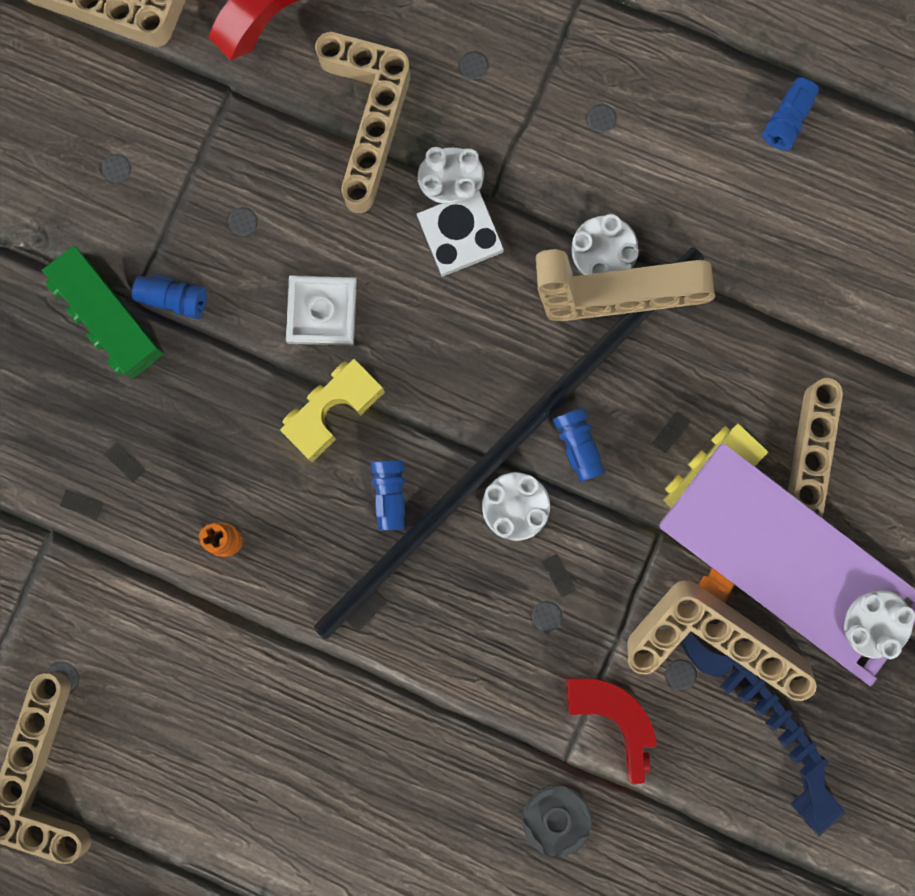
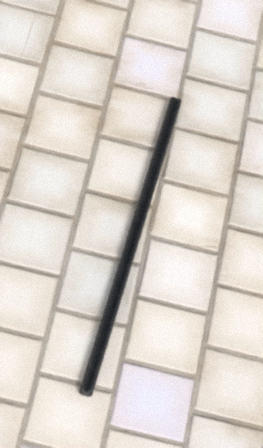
M692 247L676 263L704 260V256L699 250ZM654 310L624 314L314 625L315 631L322 638H329Z

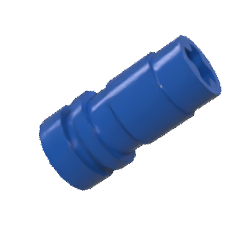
M797 78L792 87L787 91L778 108V112L772 114L762 132V138L770 146L787 151L794 145L797 136L802 130L801 123L807 117L819 92V87L813 81L806 78Z
M139 275L133 284L132 299L147 306L174 310L176 315L183 316L185 314L186 317L199 319L205 309L207 290L204 286L190 285L187 282L176 284L174 279L154 275V277L150 278Z
M585 408L553 419L556 429L561 430L562 434H559L560 440L565 441L567 446L566 453L571 467L576 471L580 482L605 473L600 453L590 433V430L593 428L591 423L587 424L586 422L588 415Z
M404 460L371 462V474H375V479H372V485H375L376 489L375 512L378 530L405 529V500L402 483H406L405 477H402V472H405Z

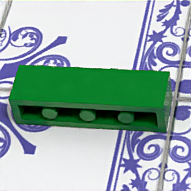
M75 245L42 269L49 279L45 283L48 289L58 299L63 296L69 304L65 308L68 314L77 324L83 322L90 330L86 334L87 338L98 350L102 347L110 355L106 361L119 376L124 373L131 379H134L164 355L84 253Z

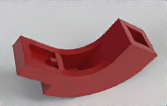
M228 0L215 20L208 38L230 60L253 51L267 23L280 10L299 0Z
M565 677L567 711L569 715L598 714L616 722L622 731L625 742L627 780L631 784L645 783V774H650V757L648 752H643V747H657L651 721L642 706L626 691L608 681L593 677Z

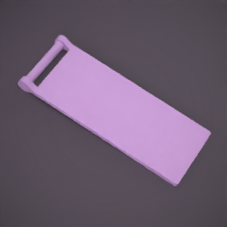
M720 444L659 524L660 529L870 687L877 680L875 675L887 661V658H870L864 667L857 664L862 655L850 646L844 631V621L848 609L863 594L875 590H886L899 595L904 600L906 597L912 601L909 607L915 613V589L725 444Z

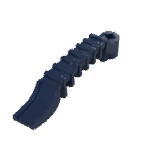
M689 632L680 644L695 667L702 673L711 676H722L733 668L735 671L720 688L729 695L744 679L748 685L737 697L746 704L757 693L761 700L752 709L760 717L769 709L774 713L765 722L771 731L774 732L781 725L786 729L777 738V741L784 748H787L793 741L797 743L798 746L788 756L795 764L801 761L805 765L798 771L802 777L804 792L791 805L803 821L820 837L846 814L844 809L825 788V766L829 762L826 758L819 755L815 749L817 747L815 743L804 735L803 732L805 730L803 727L797 724L791 718L792 713L778 702L779 697L765 687L766 682L763 679L755 676L754 673L726 654H715L709 651Z

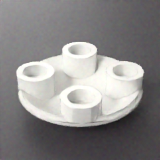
M433 147L426 152V158L418 170V183L422 192L431 200L443 204H456L470 199L479 191L484 180L483 166L477 152L473 149L455 147L442 149L440 147Z
M609 214L591 218L583 223L573 237L571 251L576 267L583 275L632 269L638 257L639 246L633 229L618 216Z
M517 472L508 473L498 477L488 486L482 501V512L487 525L495 534L507 540L520 541L533 537L545 526L550 514V499L544 486L533 476Z
M886 590L870 591L857 598L848 609L844 621L846 639L857 653L873 659L896 658L910 638L913 622L915 621V613L903 598L893 592Z

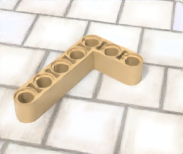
M186 0L27 1L149 46L160 47L165 45L171 38ZM98 1L93 8H87L91 2ZM122 12H129L125 18L117 19ZM159 23L156 29L147 30L150 24Z
M327 32L319 36L315 44L318 60L323 70L331 74L372 84L341 189L347 208L354 213H363L368 211L374 203L411 76L408 57L400 50L335 32ZM329 49L339 50V53L334 57L324 55ZM362 57L371 59V62L365 66L356 64V61ZM392 66L403 68L402 72L396 75L387 72ZM385 96H390L394 99L387 106L378 104L379 99ZM374 127H381L385 130L378 137H372L368 134ZM364 158H372L376 161L370 168L359 166L360 161ZM359 188L366 191V195L360 200H353L349 197L354 189Z
M552 249L542 251L536 255L538 292L547 317L553 321H569L698 305L710 302L715 298L712 265L704 260L573 276L566 252Z
M831 378L818 380L810 385L804 393L788 486V493L801 503H803L799 496L801 488H809L812 491L813 500L810 505H804L822 519L843 398V390L840 384ZM818 388H823L828 392L830 397L828 404L818 400L816 396ZM812 421H818L823 425L824 434L822 437H817L812 433ZM807 454H812L818 459L819 466L816 471H812L806 466L805 458Z
M683 580L673 585L627 640L628 663L630 668L638 674L654 672L689 632L692 631L793 700H807L816 692L815 678L810 662L692 581ZM684 600L694 601L690 605L679 604ZM714 619L722 620L717 624L708 623L709 621ZM663 625L671 626V628L667 630L659 629V627ZM742 638L749 639L747 642L743 643L736 642ZM640 650H648V651H650L649 653H646V654H639V653H637V652L640 651ZM770 657H775V658H776V659L773 660V661H764V660H766L767 658H770ZM803 676L801 679L793 680L795 677Z
M54 671L37 675L32 680L0 772V816L4 815L10 821L9 831L3 830L0 826V844L57 863L69 864L89 850L91 846L89 832L79 825L31 810L71 688L68 677L62 672ZM48 679H51L56 685V693L53 697L47 695L44 689ZM36 713L44 717L45 726L42 730L34 726L33 718ZM24 747L30 748L33 752L31 764L25 762L22 757ZM13 781L21 785L22 794L20 797L14 796L11 792V783ZM33 826H38L43 831L44 838L42 842L34 839L32 835ZM66 836L76 841L77 851L75 853L68 851L65 847Z

